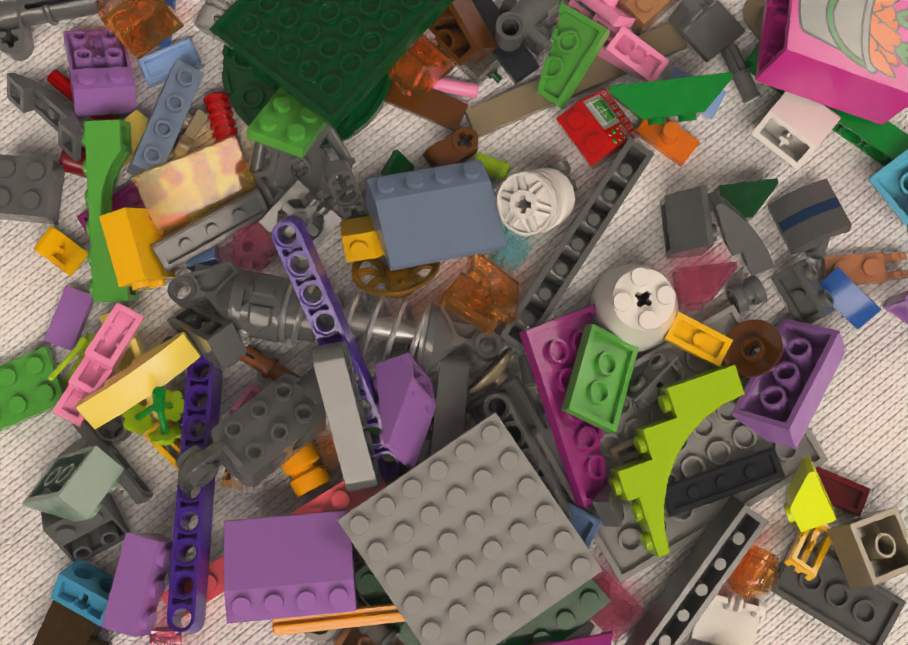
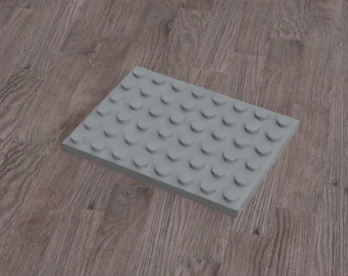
M733 304L703 321L702 324L727 336L736 325L744 321ZM667 342L635 361L631 379L639 375L648 366L650 359L654 355L661 353L662 350L678 357L677 360L683 365V368L680 370L682 374L674 382L715 369L716 367ZM754 349L751 355H756L760 349ZM724 360L722 361L720 366L726 365ZM739 376L744 390L750 378ZM660 383L656 385L657 388L662 387ZM626 396L617 431L608 433L603 430L604 438H600L601 456L605 458L606 483L609 482V478H612L610 469L617 467L608 448L635 437L634 428L667 417L666 413H663L660 409L658 398L649 408L645 407L641 411L634 405V400ZM738 397L723 404L704 418L688 436L676 456L667 484L774 447L785 477L732 495L750 507L788 485L803 457L810 455L815 468L827 462L828 459L809 427H807L797 449L764 439L732 415V411L740 398ZM544 413L541 416L549 428L534 437L571 501L575 503L547 415ZM635 445L618 451L619 456L636 450ZM641 454L622 463L626 464L643 458V455ZM730 496L672 517H668L664 506L665 532L670 553L703 535ZM620 499L624 507L622 525L620 527H609L601 523L594 537L596 544L619 583L667 556L657 557L649 553V551H645L639 536L640 533H643L640 523L635 521L630 510V504L633 501L627 502ZM593 503L583 507L599 516Z

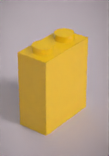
M124 207L99 216L119 287L131 286L133 291L145 288L152 290L166 286L165 280L176 277L174 268L166 272L150 245L164 237L157 209Z

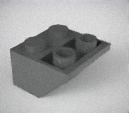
M707 185L665 195L660 201L667 259L702 256L714 245V241H717V227L715 223H711L710 215L714 205L708 196Z
M110 493L106 494L100 502L102 507L92 519L74 522L41 512L43 531L73 562L76 560L86 561L123 541L125 534L130 533Z

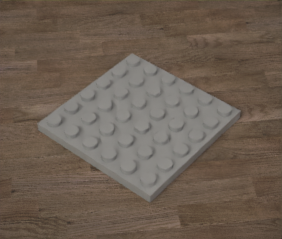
M496 412L477 423L337 520L421 645H496L603 571Z

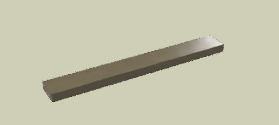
M670 23L637 36L665 58L685 50L687 47L685 39ZM597 55L570 99L628 73ZM540 78L465 110L469 124L477 133L478 138L554 106V103L536 93Z

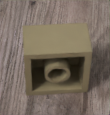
M897 506L875 511L827 529L850 589L874 586L908 572V532Z

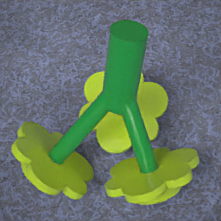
M155 387L152 391V405L142 407L140 403H137L121 414L125 418L123 421L124 428L128 431L135 430L137 434L142 435L146 430L153 427L154 422L149 414L153 411L156 412L161 426L148 434L152 444L170 445L182 435V429L179 425L169 426L167 422L170 420L178 422L181 419V414L184 411L183 394L178 390L172 392L163 387Z

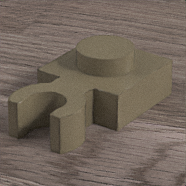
M200 109L195 110L192 114L187 112L181 126L183 131L171 152L172 155L179 159H184L192 142L196 139L205 123L208 114Z

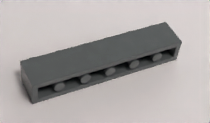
M731 495L624 645H681L769 521Z

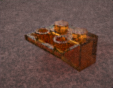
M167 0L95 1L100 19L138 60L184 27L183 22Z

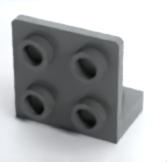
M683 0L668 20L705 62H709L745 32L740 23L718 0Z

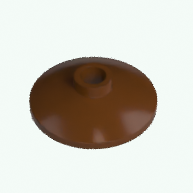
M758 319L744 321L736 325L727 334L726 337L733 341L723 360L726 365H735L738 375L742 377L752 378L766 374L774 368L782 355L783 341L781 335L772 324ZM759 348L760 351L752 356V351Z

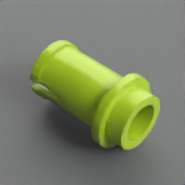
M482 152L477 153L474 161L481 159L488 175L495 177L497 182L507 179L511 169V165L507 164V160L503 159V161L482 154Z

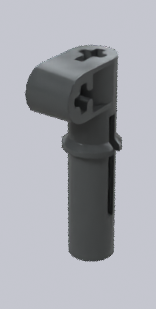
M128 0L0 1V50L13 60H26L32 55L34 50L30 26L46 23L56 26L59 21L127 9ZM11 30L12 35L15 36L18 39V41H15V39L6 31Z

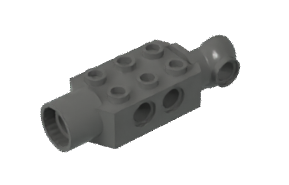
M314 367L300 378L284 373L211 430L213 442L201 450L198 445H195L183 452L176 461V466L179 468L178 484L180 489L188 491L194 487L199 489L205 486L217 475L219 467L222 465L241 484L254 488L320 435L326 428V411Z

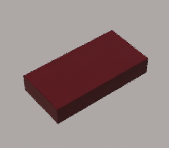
M816 467L832 506L860 517L871 489L821 467Z

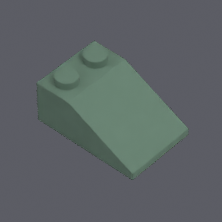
M98 446L59 455L22 504L28 508L74 522L92 519L102 507L100 502L105 495L111 493L120 483L118 477L124 468Z

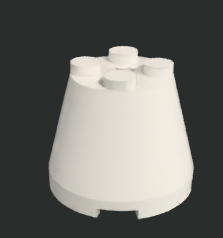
M625 264L608 271L597 282L589 299V305L595 304L596 315H592L593 324L616 335L624 342L638 347V352L650 350L661 344L673 324L677 312H679L678 298L669 280L656 269L642 264ZM643 294L646 297L642 300L640 308L636 305L638 302L637 297Z

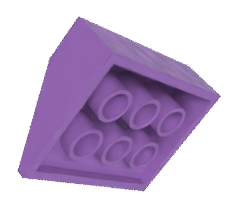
M350 509L224 521V595L227 624L356 611L357 596L353 546L351 540L337 521L338 518L349 512Z

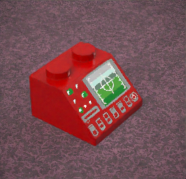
M605 88L578 101L556 118L558 125L592 170L621 150L629 138L634 140L640 135Z

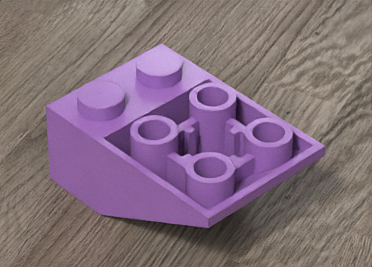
M106 28L63 31L76 117L125 114L135 111V82L123 29Z
M405 353L375 364L376 377L373 378V384L379 397L376 410L382 423V430L379 431L381 443L384 448H388L394 454L397 461H401L410 470L416 466L436 409L432 380L409 353Z

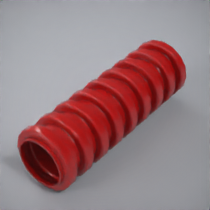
M214 92L208 94L203 99V103L207 105L205 111L209 114L207 118L211 122L210 129L214 131L212 132V137L216 139L214 146L218 148L216 150L217 155L220 156L218 161L220 165H223L220 169L224 174H236L242 172L247 167V164L243 161L245 158L244 154L241 153L243 148L241 144H238L240 137L237 136L238 129L234 127L236 121L232 118L234 116L233 111L230 110L232 106L228 102L229 95L227 93Z

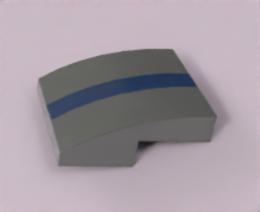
M827 178L792 191L768 205V210L791 255L819 247L821 240L850 232L852 227Z

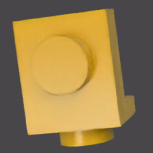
M53 226L47 229L33 248L37 253L47 258L71 277L88 256V252Z

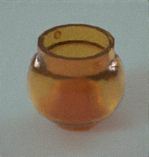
M752 545L728 578V581L732 583L731 590L751 599H755L756 594L765 595L774 588L778 579V568L776 565H778L779 557L763 548Z

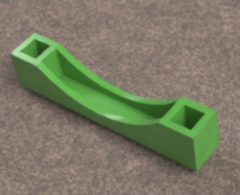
M120 119L84 121L85 129L82 130V143L86 148V159L83 162V171L87 177L88 188L85 191L84 197L85 203L89 208L86 231L90 237L91 248L88 251L87 257L88 263L92 268L89 291L93 296V302L139 300L138 290L133 291L131 286H118L99 216L112 212V197L116 180L124 163L132 153L131 125L129 122Z

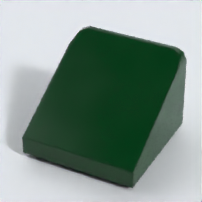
M396 149L392 152L380 173L381 176L410 172L414 171V165Z

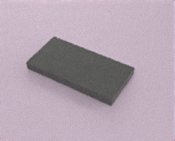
M807 541L804 542L797 556L798 559L800 558ZM815 546L806 562L808 566H810L818 549ZM827 553L816 577L811 581L804 578L806 574L803 572L799 574L794 571L795 567L793 565L787 566L784 564L785 558L783 559L767 588L769 591L858 645H883L906 601L878 584L850 589L840 561Z

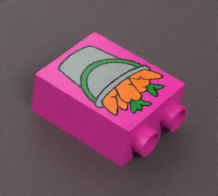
M765 0L755 81L883 125L905 107L908 108V0Z

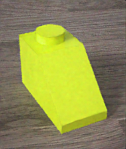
M810 455L803 457L786 490L788 504L784 505L790 523L796 521L800 532L837 521L832 503Z

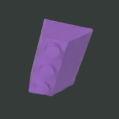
M160 533L125 534L101 627L132 637L151 634V630L157 621L156 611L159 599L165 590L164 580L167 568L171 564L173 540Z

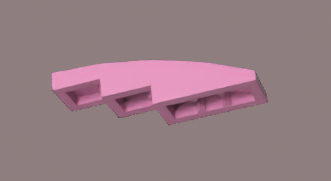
M574 0L567 4V6L611 32L597 55L626 73L644 82L656 81L670 62L624 26L621 29L613 26L597 13L594 16ZM559 16L553 24L555 27H557Z
M118 302L116 303L84 352L85 357L68 381L69 385L52 410L53 414L81 428L86 419L77 410V402L102 388L105 380L112 377L143 322L144 316Z

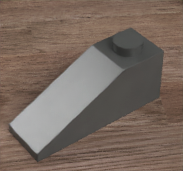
M196 305L192 308H182L167 319L169 325L179 334L183 331L186 333L202 356L223 370L235 365L240 357L248 352L232 322Z

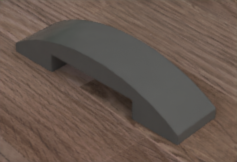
M13 72L7 73V98L23 113L33 110L37 112L58 132V146L73 160H81V127L76 115L68 104L40 83Z

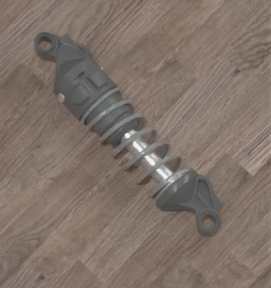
M225 262L214 266L196 264L194 272L175 277L168 285L167 292L169 297L182 308H192L198 303L209 300L219 317L232 322L238 335L242 338L250 337L284 343L289 338L292 345L297 343V340L314 342L313 346H319L293 285L287 277L243 270L232 262ZM312 284L308 287V291L312 296H322V291L318 286ZM184 286H190L191 292L189 296L179 299V290ZM340 287L333 289L335 294L338 293L339 295L337 299L353 335L360 336L359 349L362 356L366 354L370 338L383 340L382 359L384 361L388 360L393 342L405 344V353H409L412 357H414L416 348L419 346L417 363L423 369L430 370L453 350L461 346H466L479 360L484 362L495 360L502 348L500 336L485 325L487 315L471 313L453 301L442 305L428 303L422 310L419 321L416 322L412 321V306L408 299L402 301L395 318L390 317V306L387 296L379 297L372 313H367V298L363 291L357 292L349 308L345 309L343 290ZM361 297L362 312L354 311ZM382 303H384V316L378 315ZM405 307H406V320L401 319ZM320 315L321 321L324 324H335L331 315ZM483 340H491L495 344L496 350L492 353H484L480 349L479 343Z

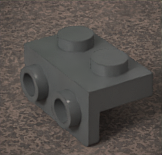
M805 258L772 276L771 279L796 321L811 324L828 316L835 311V308L833 307L834 299L827 289L821 287L817 280L819 278L817 270L811 263H807Z

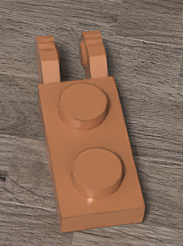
M906 252L831 256L821 260L824 279L838 267L856 285L879 284L889 280L908 278V270L886 272L885 263L887 262L897 263L907 260Z

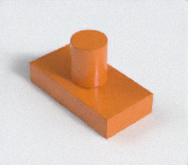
M666 118V124L648 125V120H644L637 128V131L640 133L638 137L680 167L683 166L700 143L699 140L683 130L677 122L671 121Z

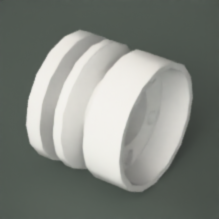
M548 167L511 175L503 182L497 196V208L504 225L514 233L524 236L538 234L561 226L571 216L575 204L574 189L568 178L560 171Z

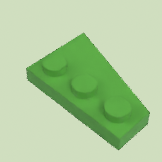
M561 2L558 11L560 13L557 27L553 29L551 37L553 42L549 57L545 59L536 93L564 109L611 32Z

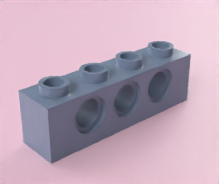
M176 59L126 171L127 173L151 184L157 182L204 72Z

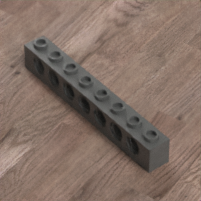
M631 138L628 139L500 334L503 344L520 355L525 354L519 332L546 322L655 153Z

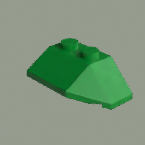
M732 72L615 85L609 86L608 93L639 120H648V125L666 124V118L678 117L679 122L697 120L696 114H702L707 110L733 77Z

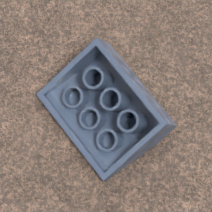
M481 159L366 179L365 206L390 271L506 249L507 243L491 181Z

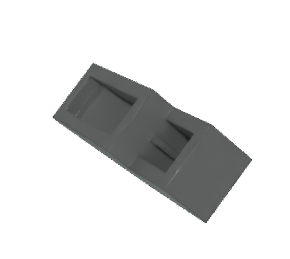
M715 192L708 193L714 205L713 212L723 242L731 255L741 254L743 263L752 276L774 268L775 266L767 248L740 211Z

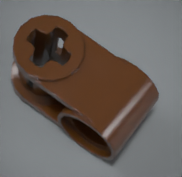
M462 127L445 139L430 146L423 153V157L431 168L466 162L477 154L478 135L473 129ZM464 138L465 141H470L471 147L461 146L460 140Z

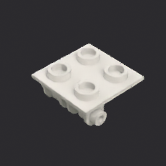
M725 583L693 627L691 638L715 645H753L760 616L764 617L767 611V605L763 604L765 594Z

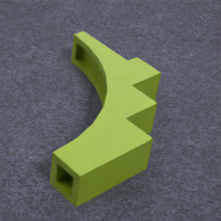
M723 365L659 387L660 396H658V403L663 413H666L667 417L634 428L636 434L633 438L637 452L643 455V458L610 469L612 478H609V484L614 495L627 502L633 501L630 504V510L635 521L640 523L643 532L639 534L642 546L645 551H649V553L657 557L670 553L665 532L664 502L668 478L676 456L688 436L704 418L723 404L745 394L735 365Z

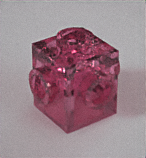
M259 223L250 229L245 227L233 235L234 240L228 243L233 249V252L230 253L233 261L238 267L244 266L249 271L254 269L256 271L262 270L270 264V258L278 253L273 241Z

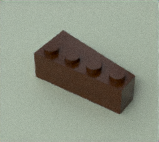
M454 0L428 28L436 36L435 40L459 66L479 63L498 47L472 0Z

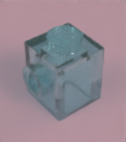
M503 227L507 243L506 249L486 252L485 256L488 257V264L498 271L504 269L513 276L530 255L532 247Z

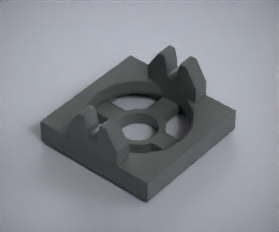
M297 178L258 220V223L270 233L272 238V229L278 223L281 209L289 216L298 211H303L309 216V222L306 227L313 236L312 241L316 248L343 220V217L303 181ZM303 198L309 204L305 208H295L288 201ZM316 209H318V212L323 217L321 230L312 223V214ZM287 226L283 234L289 239L296 231L291 226ZM296 255L302 261L306 259L302 255Z

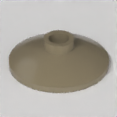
M509 347L502 352L477 377L468 391L470 393L477 392L490 384L497 388L508 377L504 370L510 361L513 350Z

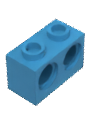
M76 560L59 573L50 598L102 626L114 576L85 560Z

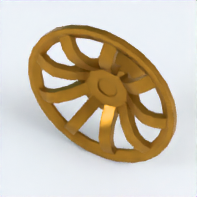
M379 258L355 261L352 264L351 273L356 286L367 293L378 296H390L392 298H404L428 284L438 273L441 263L435 262L390 271L388 265ZM363 262H370L377 269L370 267L360 269V266ZM422 269H431L424 279L417 274ZM364 275L375 276L367 285L360 278ZM379 283H384L386 290L375 289V287Z

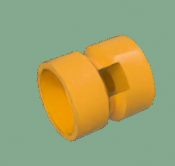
M313 442L308 443L281 465L284 474L292 477L289 484L296 498H300L332 480L325 465L318 464L320 455Z

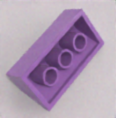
M782 318L777 327L783 341V351L778 363L766 374L749 379L744 388L745 394L740 396L732 411V415L767 441L797 449L845 354V348L840 331Z

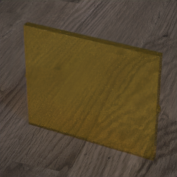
M235 135L132 176L149 212V219L153 221L160 238L256 186L253 180L254 175L249 171Z

